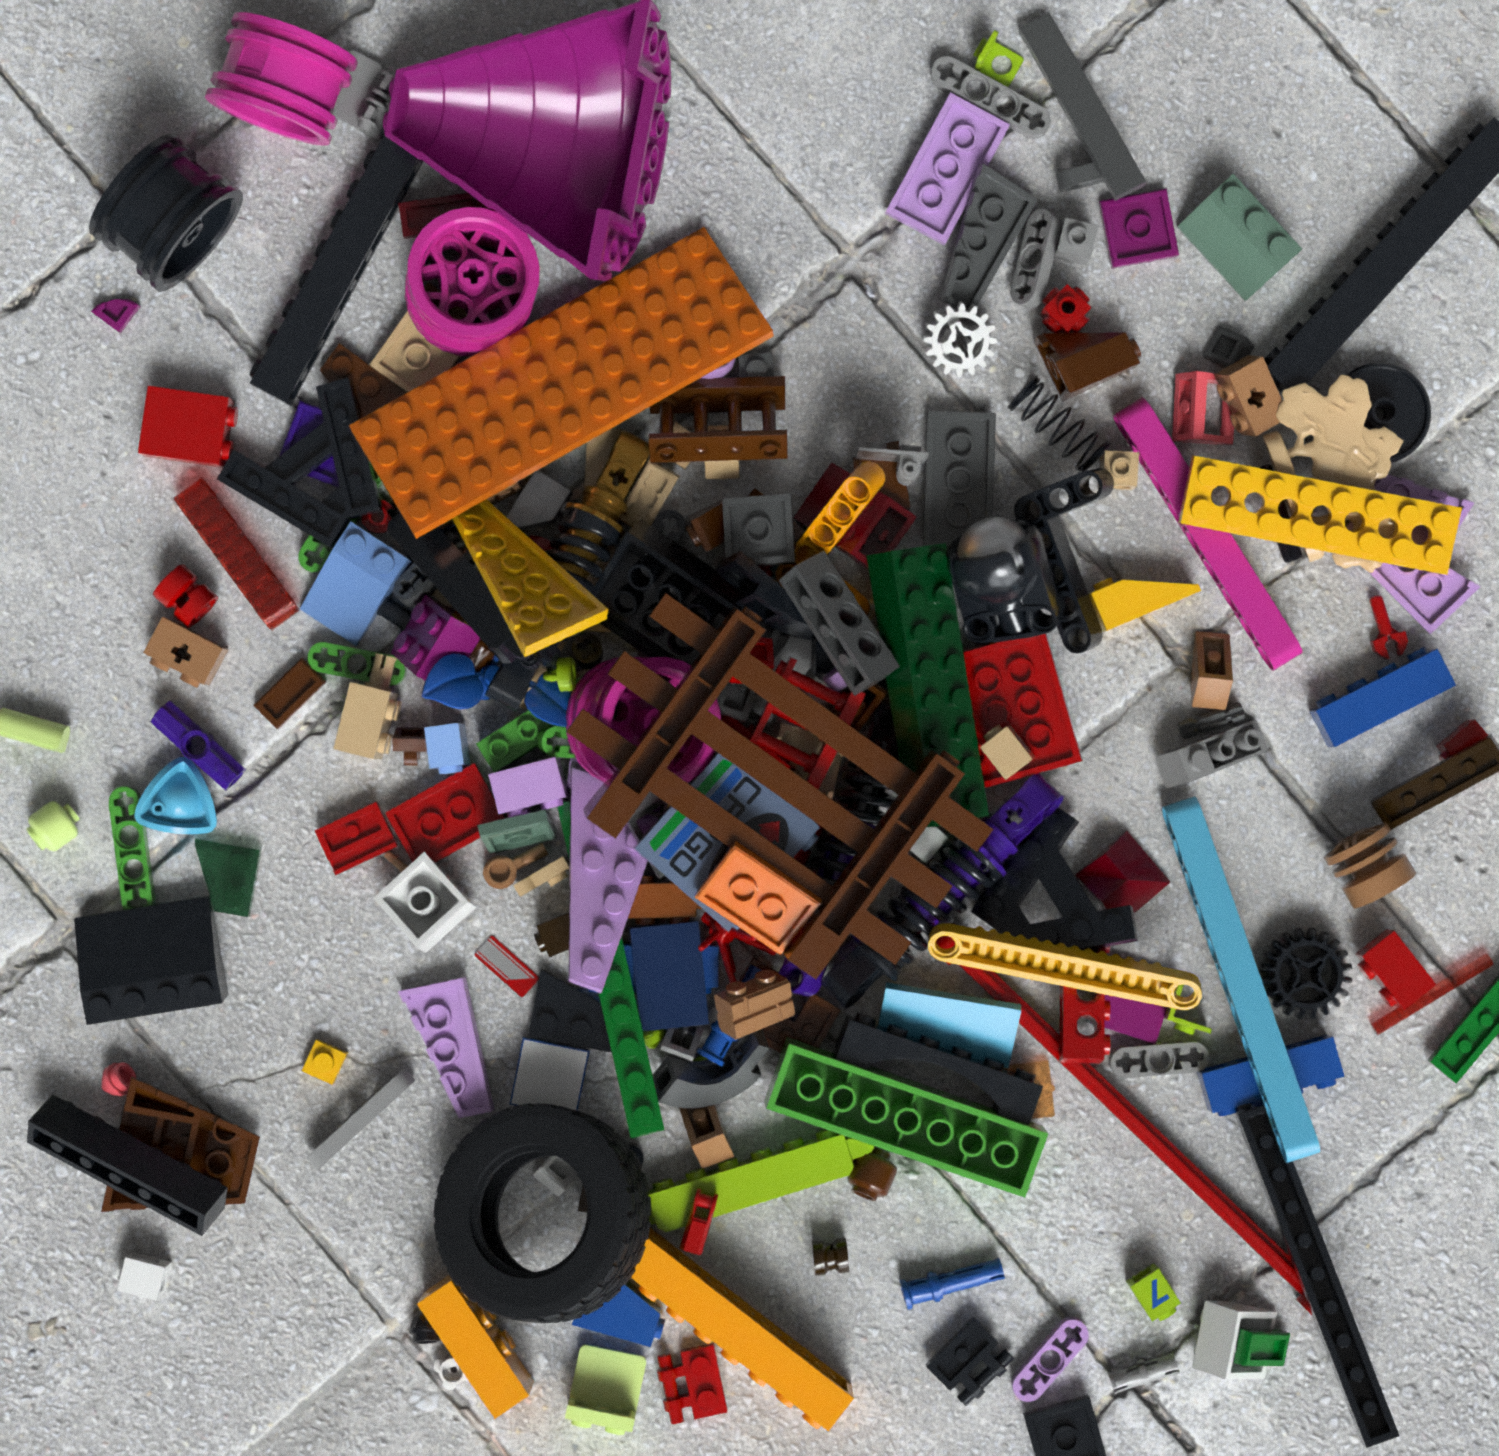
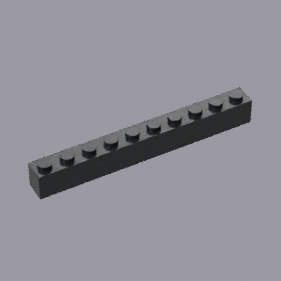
M1495 117L1486 125L1480 121L1466 136L1471 140L1463 150L1457 146L1444 160L1448 167L1440 175L1435 171L1421 186L1425 192L1417 200L1412 196L1400 208L1398 212L1403 216L1394 225L1389 221L1375 236L1380 240L1372 250L1366 246L1353 260L1357 265L1356 268L1349 275L1343 271L1330 285L1334 292L1326 300L1321 296L1309 308L1307 312L1312 316L1305 324L1302 325L1298 321L1284 336L1289 340L1284 347L1279 350L1275 346L1267 354L1264 360L1280 393L1295 385L1307 384L1499 173V121Z
M383 127L379 134V138L382 140L376 151L370 150L364 160L363 168L365 171L359 181L355 179L347 192L346 197L349 198V201L344 210L339 209L332 219L330 227L333 230L327 240L322 239L315 251L314 257L317 260L311 270L306 269L298 283V287L301 289L295 300L290 299L282 312V317L285 318L279 330L275 328L270 333L266 342L268 350L263 359L258 358L249 374L252 377L251 385L290 407L399 208L398 203H402L424 162L387 138Z
M1263 1105L1235 1115L1361 1443L1368 1448L1399 1437L1400 1435L1293 1161L1286 1163L1283 1159L1265 1106Z

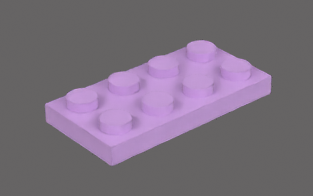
M950 92L885 214L945 246L967 206L978 165L982 163L987 166L989 165L1010 124Z

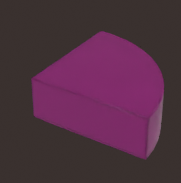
M113 299L98 304L91 312L121 334L141 306L128 299Z

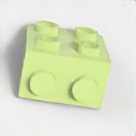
M583 1344L578 1354L565 1419L572 1420V1425L582 1428H591L592 1424L603 1426L606 1432L616 1435H624L625 1431L632 1432L646 1367V1358L639 1354Z

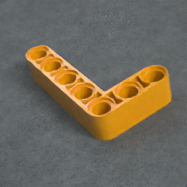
M871 461L862 462L848 476L796 543V564L779 565L775 574L778 582L795 565L822 551H825L827 556L883 486L885 474L878 464ZM844 580L865 614L868 615L870 606L867 599Z

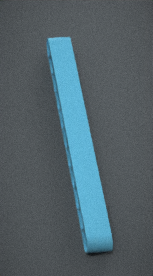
M1195 796L1163 806L1162 813L1282 1157L1286 1163L1320 1153L1316 1132L1201 806Z

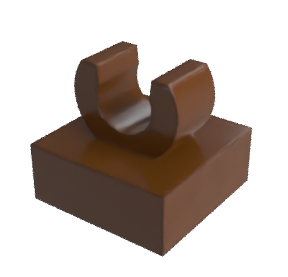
M396 727L392 738L393 751H404V765L418 766L420 752H427L424 728Z

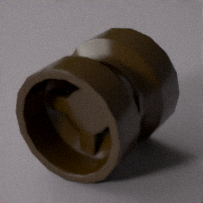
M846 1238L835 1239L833 1244L825 1243L823 1240L812 1241L815 1276L826 1275L828 1271L833 1269L838 1273L849 1272Z

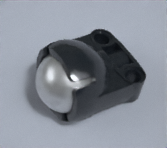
M1003 517L985 518L971 525L962 536L955 539L948 546L946 553L947 568L964 620L963 632L968 639L976 643L1002 642L1046 634L1056 628L1064 612L1065 602L1058 593L1042 534L1034 524H1029L1024 520H1010ZM1041 609L1048 610L1052 615L1043 613ZM977 619L984 620L987 624H982Z

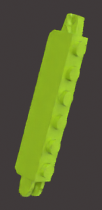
M823 1129L815 1133L816 1138L803 1142L802 1137L794 1138L784 1142V1148L773 1152L770 1151V1147L762 1148L751 1152V1158L738 1162L737 1157L730 1158L718 1163L719 1168L706 1172L705 1169L698 1168L685 1173L686 1179L673 1182L672 1178L657 1181L652 1184L654 1189L648 1191V1197H651L649 1222L656 1224L657 1228L664 1232L685 1227L697 1188L701 1189V1193L714 1196V1193L719 1194L713 1215L714 1218L849 1176L854 1168L852 1160L865 1156V1154L870 1152L872 1153L874 1146ZM697 1206L694 1215L707 1218L709 1209Z

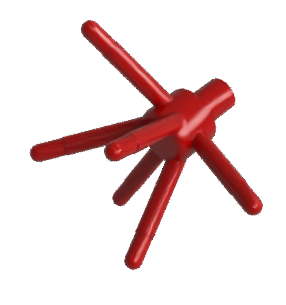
M707 912L701 917V921L710 928V935L698 946V950L703 951L714 940L718 942L730 983L736 982L734 975L736 967L729 945L734 938L771 955H776L777 953L742 929L736 930L732 927L729 932L725 931Z

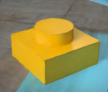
M316 1039L302 1071L333 1085L348 1052Z

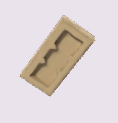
M649 460L625 501L628 509L619 520L630 527H633L641 519L652 525L680 475L659 463H650Z

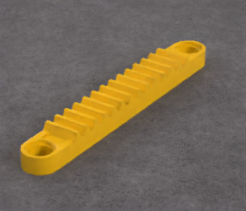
M942 923L936 925L929 934L928 950L935 959L943 962L1179 1010L1192 1009L1202 999L1201 982L1195 974L1162 967L1159 962L1148 964L1144 959L1137 962L1129 956L1125 959L1121 958L1118 954L1108 956L1104 951L1094 953L1090 948L1083 951L1075 945L1068 948L1064 943L1054 945L1050 940L1039 942L1036 937L1026 939L1021 934L1016 937L1012 936L1009 932L999 934L996 929L985 931L981 926L970 928ZM941 936H949L955 941V945L952 948L943 949L937 945L936 940ZM1186 984L1191 986L1194 992L1188 997H1180L1174 990L1179 985Z

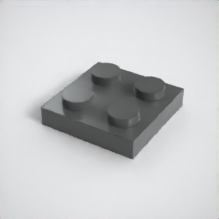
M791 493L722 498L725 558L741 551L744 555L750 557L757 566L796 564Z

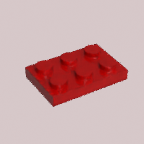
M476 763L385 812L412 862L425 852L436 863L480 838L478 825L506 819L504 814H498L494 796Z

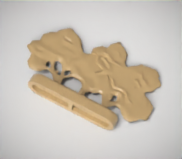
M1342 374L1329 387L1327 396H1322L1306 383L1283 390L1282 396L1284 400L1279 404L1276 417L1281 424L1294 430L1297 440L1294 447L1287 450L1283 438L1278 431L1262 436L1274 471L1296 475L1291 458L1295 456L1311 457L1313 461V479L1375 491V481L1386 478L1392 465L1390 458L1392 455L1397 454L1404 440L1386 427L1380 429L1364 427L1367 413L1372 407L1368 386L1365 381L1359 378L1352 379L1350 376ZM1306 436H1314L1313 441L1304 445V438ZM1285 499L1292 516L1295 512V504L1292 500ZM1351 512L1345 518L1353 523V529L1349 531L1353 532L1360 528L1362 519L1357 512ZM1329 513L1320 517L1311 515L1312 521L1316 525H1322L1327 521ZM1389 518L1383 519L1378 525V532L1383 538L1390 537L1395 531V524ZM1303 547L1309 563L1324 556V551ZM1336 553L1332 554L1335 564L1345 569L1360 565L1369 573H1373L1375 569L1382 565V562Z

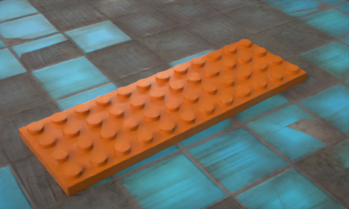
M702 227L350 424L349 428L417 539L774 337L773 329L706 229Z

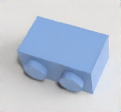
M453 723L424 727L429 769H438L439 774L462 772V765L470 764L465 724Z

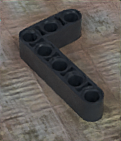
M1102 468L1080 472L1024 495L1014 505L1016 520H1024L1029 524H1034L1042 535L1046 533L1050 537V548L1047 549L1045 547L1058 593L1065 602V609L1057 624V629L1066 649L1076 654L1097 647L1102 641L1103 633L1059 516L1101 500L1111 494L1114 488V479L1109 471ZM1091 476L1098 481L1099 488L1097 493L1091 491L1089 487ZM1061 489H1064L1068 494L1067 505H1064L1059 499ZM1032 501L1037 504L1039 509L1037 517H1034L1030 512L1029 507ZM1055 565L1061 567L1063 571L1061 581L1054 575ZM1067 597L1072 598L1075 602L1074 612L1069 611L1066 607ZM1079 629L1084 630L1087 634L1086 644H1083L1078 638Z

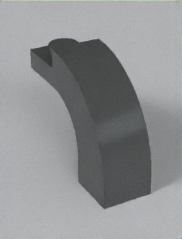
M763 1029L741 1037L737 1042L734 1041L723 1058L725 1062L723 1067L709 1059L688 1061L668 1055L652 1075L658 1102L678 1108H702L722 1103L744 1092L761 1077L757 1064L770 1049Z

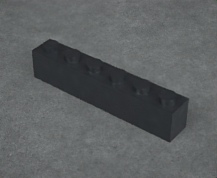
M52 1094L28 1120L27 1143L200 1236L204 1235L225 1209L228 1187L222 1185L218 1180L209 1178L192 1169L190 1165L179 1162L164 1154L160 1149L141 1142L130 1133L109 1125L102 1118L79 1109L70 1101L63 1100Z

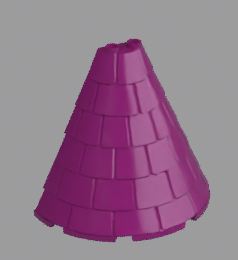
M639 0L609 11L604 9L567 22H561L525 35L519 33L482 46L476 45L440 58H433L398 68L389 87L391 101L389 111L385 113L383 119L385 136L416 158L423 160L453 184L459 185L487 208L494 209L555 255L567 260L589 277V279L610 280L612 277L611 270L622 271L642 238L647 226L643 209L647 204H654L665 159L670 121L665 120L662 105L666 104L671 98V60L667 32L657 29L656 22H660L661 19L660 11L652 0Z

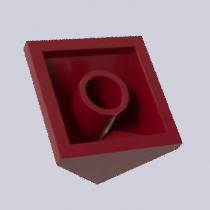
M1127 830L1075 873L1076 877L1105 910L1131 905L1135 913L1171 883Z

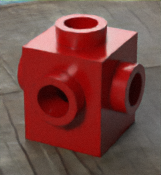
M1066 284L1061 291L1055 287L1041 301L1046 306L1039 315L1043 318L1042 323L1052 333H1069L1070 331L1078 333L1089 322L1090 319L1086 315L1092 307L1088 304L1090 299L1080 288L1075 286L1072 289ZM1067 303L1074 311L1069 314L1063 312L1062 304Z

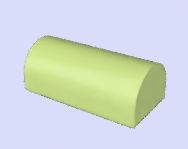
M4 707L0 709V736L55 752L65 753L70 735V726Z

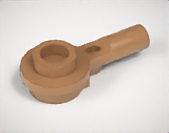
M543 843L512 859L500 855L492 857L486 862L483 869L485 881L495 889L508 888L514 883L518 870L548 855Z

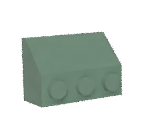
M1234 174L1225 180L1177 226L1244 301L1248 300L1302 250L1298 243Z

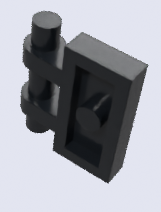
M973 1316L925 1365L949 1391L961 1382L966 1388L957 1398L967 1406L975 1397L979 1399L985 1393L984 1388L996 1376L1001 1377L1007 1371L1005 1367L1014 1357L1006 1348L997 1357L993 1356L990 1351L999 1342ZM982 1360L987 1367L974 1379L968 1373Z

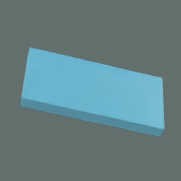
M886 982L878 1025L888 1028L889 1023L907 1029L908 1036L920 1039L921 1034L939 1040L940 1047L952 1050L953 1046H958L971 1051L972 1058L984 1061L985 1057H990L1003 1062V1068H1009L1021 1014V1004Z

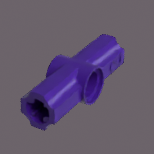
M172 700L163 705L150 722L173 742L186 758L196 763L225 791L233 786L246 771V768L216 742L212 734L204 731ZM196 736H201L206 743V748L200 755H196L191 749V742Z

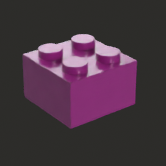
M425 595L422 601L414 607L411 619L404 631L396 637L391 654L415 676L426 680L430 670L442 657L449 654H462L469 657L479 642L480 637L458 612Z

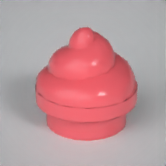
M124 1062L112 1063L107 1066L103 1071L101 1079L102 1090L113 1096L126 1095L131 1076L136 1078L133 1068Z

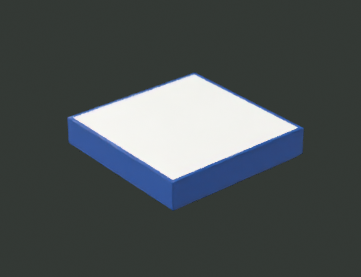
M523 1037L509 1105L517 1106L529 1103L535 1105L536 1103L563 1106L578 1111L590 1050Z

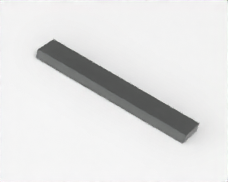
M1050 13L1019 27V34L1114 200L1116 201L1146 185L1144 176Z

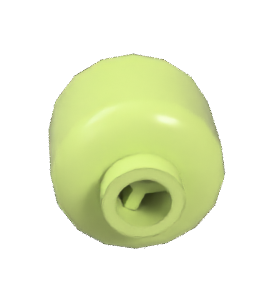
M50 801L29 816L28 823L30 826L26 828V831L41 850L47 848L50 851H57L78 835L75 823L80 819L68 803L62 807L58 802Z

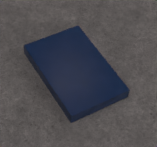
M699 921L630 928L638 1011L642 1031L709 1024L702 951L698 950V946L701 944Z

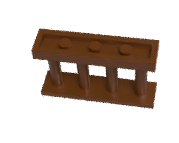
M785 376L698 379L650 406V414H660V433L649 434L650 463L788 459L787 429L776 430V410H785ZM742 411H762L763 430L742 431ZM707 412H728V431L708 432ZM673 413H694V432L673 433Z

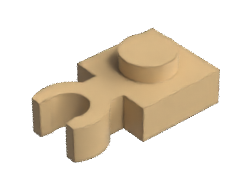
M564 855L513 886L520 897L547 881L550 887L568 877L565 870L569 869L570 863Z

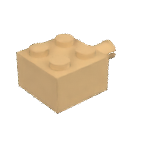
M375 653L369 683L365 682V685L350 682L333 749L371 759H382L383 754L390 753L393 734H389L391 722L398 720L402 702L397 701L398 693L391 692L392 689L389 688L397 658Z

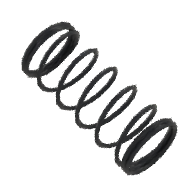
M1035 376L1008 405V409L1013 411L1025 398L1038 389L1021 416V421H1026L1053 400L1038 422L1035 434L1043 431L1067 412L1050 437L1048 446L1054 445L1081 424L1064 449L1062 458L1068 457L1095 436L1075 466V471H1078V473L1087 471L1105 450L1109 448L1111 442L1105 440L1082 465L1080 464L1096 442L1099 432L1090 434L1066 453L1085 425V419L1076 422L1053 441L1071 413L1072 407H1067L1039 429L1056 403L1058 394L1051 396L1025 417L1044 388V382H1040V378Z

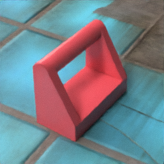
M1192 371L1176 374L1172 441L1233 445L1234 426L1230 420L1232 413L1228 404L1223 400L1220 436L1204 433L1207 383L1218 384L1214 376L1216 373Z

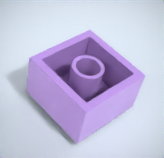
M552 757L488 774L498 814L507 813L508 818L531 813L530 807L539 804L542 810L564 805L562 798L570 796L568 788H566L567 783L560 757Z

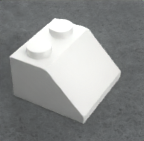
M425 852L373 898L410 941L425 953L476 908L455 882Z
M1205 1300L1204 1308L1200 1315L1201 1324L1198 1339L1193 1351L1194 1360L1192 1368L1222 1379H1265L1267 1366H1242L1234 1363L1240 1329H1274L1277 1312L1229 1301Z

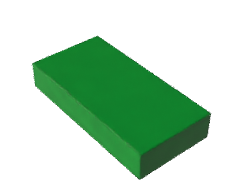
M1240 1329L1234 1363L1242 1366H1284L1290 1333L1280 1329Z

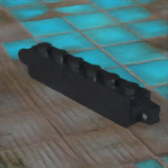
M394 501L390 502L389 504L393 509L390 508L387 512L392 519L388 522L387 531L502 663H512L518 659L527 670L530 669L532 671L539 668L543 661L541 653L537 651L526 657L523 656L480 571L474 568L475 562L469 550L465 546L461 550L455 546L460 540L447 526L442 530L437 527L416 539Z

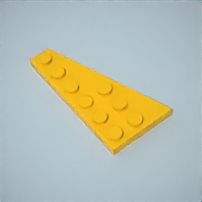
M487 499L452 518L524 657L607 619L608 608Z

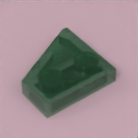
M195 839V848L214 911L250 917L262 850Z

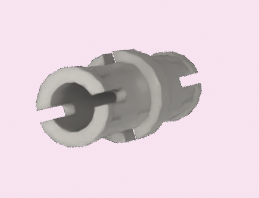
M1173 1352L1147 1361L1140 1359L1136 1361L1137 1364L1108 1372L1115 1394L1141 1385L1148 1387L1151 1386L1153 1381L1180 1374Z

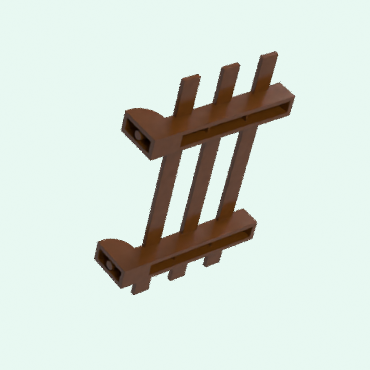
M665 593L649 616L696 649L700 654L676 687L625 651H623L607 673L659 710L635 745L583 708L566 730L571 736L617 767L612 777L602 784L583 810L586 818L616 839L647 794L652 792L728 847H731L737 841L822 899L821 905L784 950L783 954L788 961L816 980L851 933L896 965L912 942L867 911V909L890 877L896 879L935 908L938 907L952 888L950 883L908 854L925 828L933 820L977 852L993 831L990 826L949 798L951 792L965 775V773L957 768L960 761L945 750L940 755L930 750L917 770L913 772L750 654V651L766 631L759 625L762 618L753 611L744 607L741 612L733 607L716 630ZM732 676L898 795L874 829L708 711ZM691 734L857 852L833 886L667 768Z

